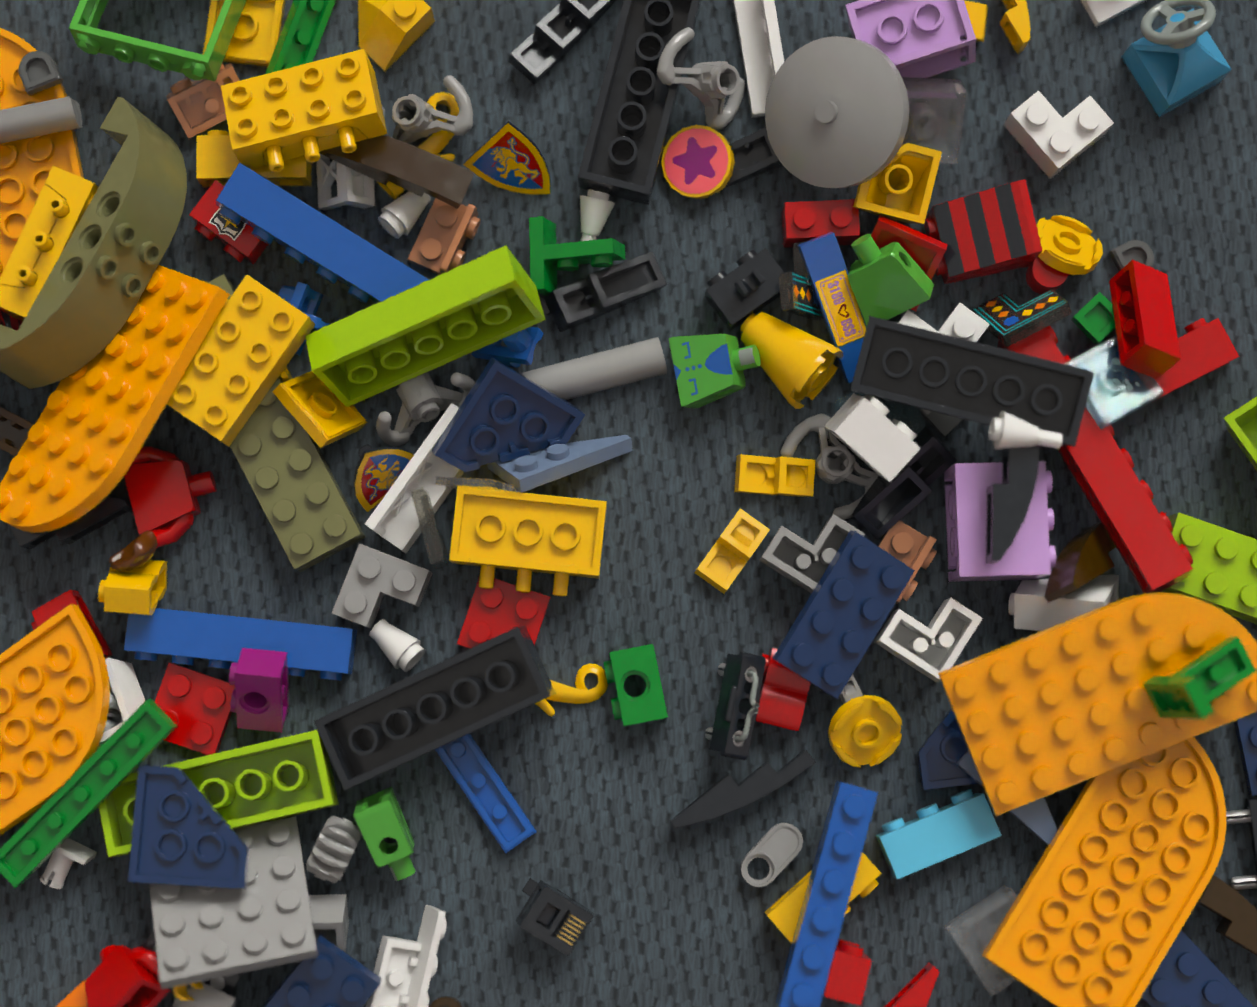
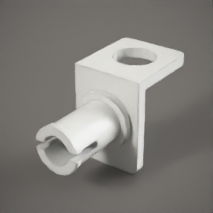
M67 838L52 853L46 869L40 877V881L46 885L49 880H52L49 887L62 889L73 861L85 865L95 858L97 852Z

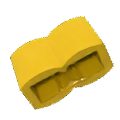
M149 560L143 566L129 571H117L110 567L106 580H101L98 590L99 602H104V611L152 615L157 607L158 600L163 598L166 591L167 561Z

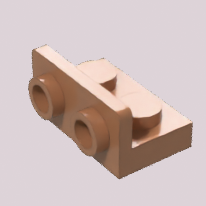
M222 63L216 81L202 78L201 80L191 82L189 78H185L170 87L172 93L167 95V101L188 139L227 119L221 86L240 81L231 63L226 65Z
M435 198L411 250L408 261L438 275L461 266L466 252L462 251L467 237L470 239L475 237L481 219L477 218L476 206L461 204L457 209Z
M900 520L884 534L878 544V547L914 570L913 575L895 604L899 603L901 599L907 601L918 585V582L914 580L915 575L920 567L926 570L937 553V550L932 548L937 539L932 536L926 537Z

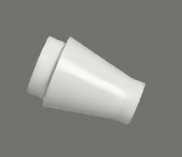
M409 191L383 207L378 221L390 235L397 239L403 234L408 235L425 207L431 202V197L426 193L421 197Z
M385 619L380 620L369 633V636L376 641L395 669L401 668L403 671L408 672L420 661L425 653V649L420 646V640L389 624Z

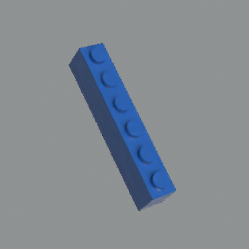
M240 162L216 199V205L221 208L219 214L236 225L240 221L254 228L251 234L269 245L274 240L286 248L283 252L286 256L303 265L306 260L318 267L315 272L317 275L332 284L339 280L350 288L347 293L365 304L369 299L377 304L429 280Z
M156 608L152 615L128 614L124 650L135 652L134 659L157 661L158 654L172 655L171 663L194 665L195 658L209 659L208 667L230 669L232 662H238L242 648L287 652L288 675L305 677L306 670L320 671V679L342 681L343 674H352L357 630Z
M836 781L776 998L778 1007H820L878 792Z

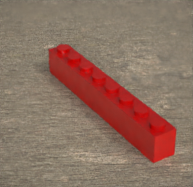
M1040 317L999 337L997 348L1070 366L1074 364L1068 355H1062L1057 347L1058 339L1054 330L1048 324L1044 326ZM1087 402L1075 446L1061 445L1058 451L1144 594L1159 593L1189 576L1193 570L1191 566L1193 564L1192 556L1184 544L1178 545L1171 533L1173 526L1168 516L1163 511L1158 512L1151 501L1154 497L1149 485L1143 479L1139 481L1132 470L1134 468L1133 460L1125 448L1120 449L1113 438L1115 432L1111 423H1108L1109 420L1101 422Z

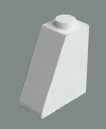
M1099 575L1078 589L1050 603L1045 598L1048 579L1023 580L1016 592L1010 594L1008 610L1010 615H1014V629L1043 631L1118 601L1119 575Z

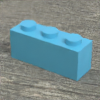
M968 789L951 796L952 803L947 806L938 808L937 803L917 810L918 818L904 823L901 817L883 824L881 827L884 832L877 834L876 838L892 876L900 879L1002 836L983 793L973 794L972 790Z

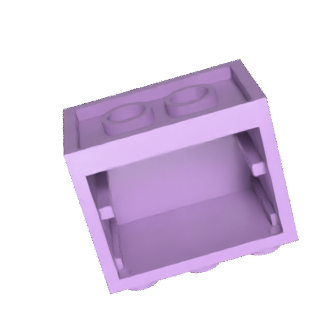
M858 0L845 5L852 37L875 46L887 55L900 72L905 85L976 62V37L964 0ZM962 57L967 58L965 62L960 61Z
M1039 461L1038 474L1033 497L1013 543L1002 559L994 564H986L987 487L992 484H1002V462L957 463L944 472V482L953 481V484H944L948 569H957V571L948 572L949 582L1039 579L1051 574V568H1055L1056 551L1054 545H1049V531L1054 529V512L1052 508H1048L1047 493L1052 492L1053 482L1051 471H1046V461Z

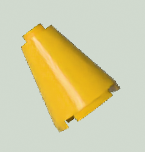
M761 312L758 315L754 313L749 315L740 328V331L743 332L741 335L743 344L745 346L756 345L760 354V366L788 403L795 409L804 407L800 401L806 396L813 400L824 389L838 369L833 364L836 356L841 360L843 358V351L838 347L765 312Z

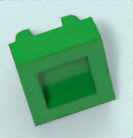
M1101 292L1097 293L1071 318L1095 345L1099 344L1116 328L1113 305Z

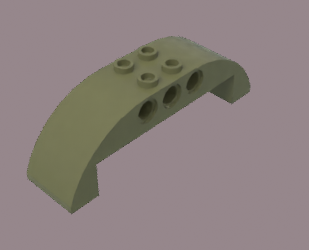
M117 97L100 129L122 145L121 149L19 330L0 325V372L29 389L58 382L77 372L93 360L113 340L134 310L165 254L183 213L187 193V172L184 158L177 144L168 134L121 97Z

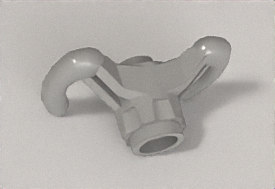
M689 27L684 28L666 44L657 67L658 78L663 84H682L690 90L693 96L697 97L705 106L707 126L714 130H722L732 121L739 110L743 99L745 81L739 77L737 69L726 61L696 63L692 68L674 67L673 62L678 51L694 38L693 29ZM681 74H689L688 77H681ZM729 95L727 104L724 107L725 97Z
M452 75L446 76L443 80L444 86L452 93L458 104L459 114L457 116L435 110L433 106L414 94L398 98L392 109V119L396 124L392 138L410 144L442 130L459 136L469 132L473 126V109L470 97L464 86Z
M458 372L453 373L451 383L464 390L463 393L435 385L429 373H424L399 384L396 391L402 401V406L395 429H390L392 419L390 413L383 411L379 413L376 423L378 436L384 443L393 447L405 444L409 441L415 426L421 421L429 422L438 417L440 411L446 410L451 403L459 408L474 386L475 381L468 375Z
M819 413L805 419L787 436L780 454L783 457H793L802 439L812 431L818 432L821 453L816 459L815 470L819 478L826 483L838 484L842 481H848L865 487L866 493L879 476L874 471L861 468L855 461L854 455H851L846 446L842 445L824 427L831 419L826 414ZM827 439H829V443L832 446H828ZM852 471H854L855 474L860 475V477L851 474ZM864 495L849 505L835 508L833 514L842 520L853 518L852 513Z

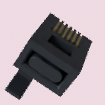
M529 878L522 891L528 894L530 898L515 921L521 928L569 957L574 949V945L577 944L576 941H579V936L581 937V933H584V928L586 929V925H589L593 919V912L542 880L537 883Z

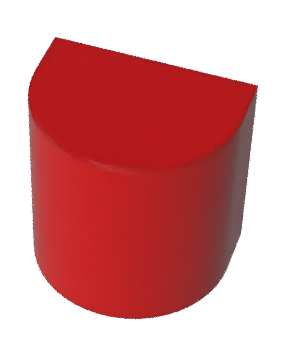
M1037 257L1028 266L1026 281L1034 292L1050 294L1065 282L1069 274L1048 266Z

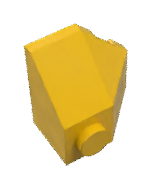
M358 0L359 48L365 49L367 56L385 72L435 22L432 8L423 0Z
M911 143L901 145L896 156L882 172L867 182L859 184L853 207L877 216L882 215L889 219L909 224H924L942 151Z

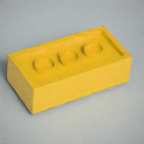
M365 49L221 86L232 150L239 162L250 169L269 165L271 171L279 172L283 170V161L305 155L307 162H317L320 159V151L341 146L344 153H352L356 150L355 142L365 140L367 137L370 139L387 134L375 71Z
M54 165L0 277V310L20 321H24L99 188L95 183Z
M246 275L230 299H227L168 400L167 405L230 447L315 324L309 316Z
M457 486L449 561L453 564L481 566L478 586L486 589L493 588L495 568L518 570L515 590L524 593L530 592L532 572L555 574L553 595L565 597L568 593L569 576L599 579L607 501Z

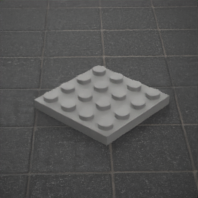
M296 816L233 829L250 849L246 889L149 883L159 980L162 989L318 957Z

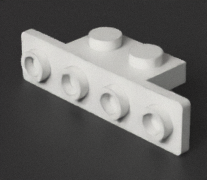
M425 906L417 941L382 936L374 973L381 977V983L367 1000L366 1007H428V987L430 979L435 975L438 966L436 953L439 941L444 937L447 927L445 911L434 906Z

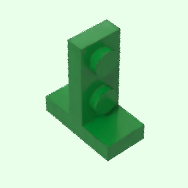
M543 216L529 218L530 278L536 285L538 294L542 296H549L553 290L557 289V270L574 271L579 269V264L591 263L592 267L605 268L613 266V261L625 260V245L614 238L556 244L555 223Z
M1229 637L1172 676H1154L1143 683V686L1160 717L1203 719L1214 712L1210 701L1256 670L1239 637Z

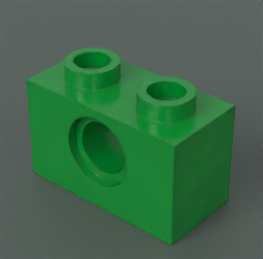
M649 644L609 652L611 660L604 661L607 683L615 682L618 697L611 698L614 719H622L623 726L668 718L654 645ZM638 675L643 678L646 688L642 695L631 697L625 692L624 682L629 676Z

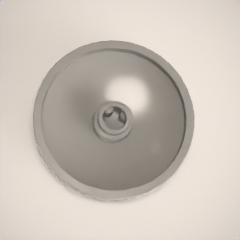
M848 37L821 38L797 49L781 65L773 78L765 106L767 135L779 161L798 179L823 188L853 187L867 182L882 172L899 151L909 120L907 90L895 64L875 46L865 41Z

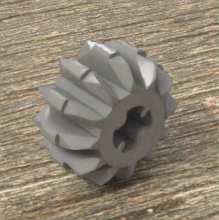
M335 815L329 817L306 862L307 871L324 881L328 880L333 883L339 881L361 838L362 833L359 827L344 817L339 818Z

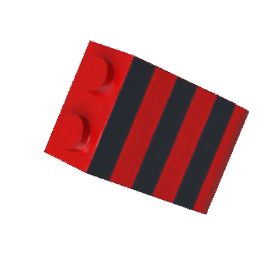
M1026 179L934 205L928 213L929 218L925 219L926 235L948 244L935 272L937 276L942 275L944 284L1027 267L1042 252Z

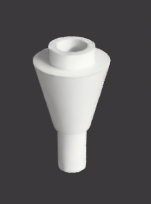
M588 190L587 196L580 195L581 241L596 240V237L599 236L615 203L608 201L610 194Z
M1004 411L1000 413L999 418L993 417L989 428V440L994 441L995 449L1032 447L1035 445L1060 449L1063 435L1060 433L1039 430L1038 427Z

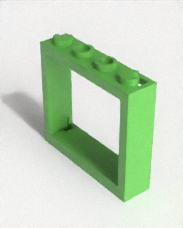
M80 0L69 30L77 47L86 53L94 55L103 53L114 56L119 61L125 63L135 61L147 64L161 72L171 70L183 73L186 77L193 80H201L203 78L216 81L246 0L224 1L204 55L98 29V24L108 0Z

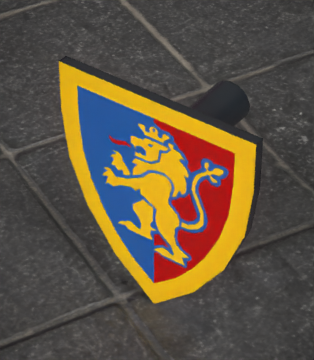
M509 121L463 163L465 167L477 176L505 190L529 195L551 193L550 173L545 158L536 144Z
M364 445L360 448L358 452L360 460L356 466L353 487L358 502L366 512H369L381 502L414 456L412 452L399 447H379L373 449L370 445Z

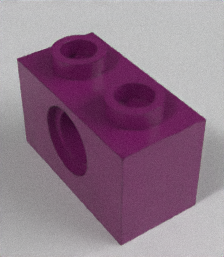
M242 648L238 663L232 662L229 673V684L235 685V690H233L231 697V712H236L237 728L282 733L289 709L287 652Z

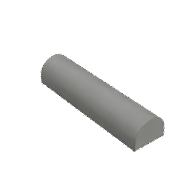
M69 96L0 110V144L82 128L79 103Z
M658 337L519 374L561 399L568 400L667 374V367Z

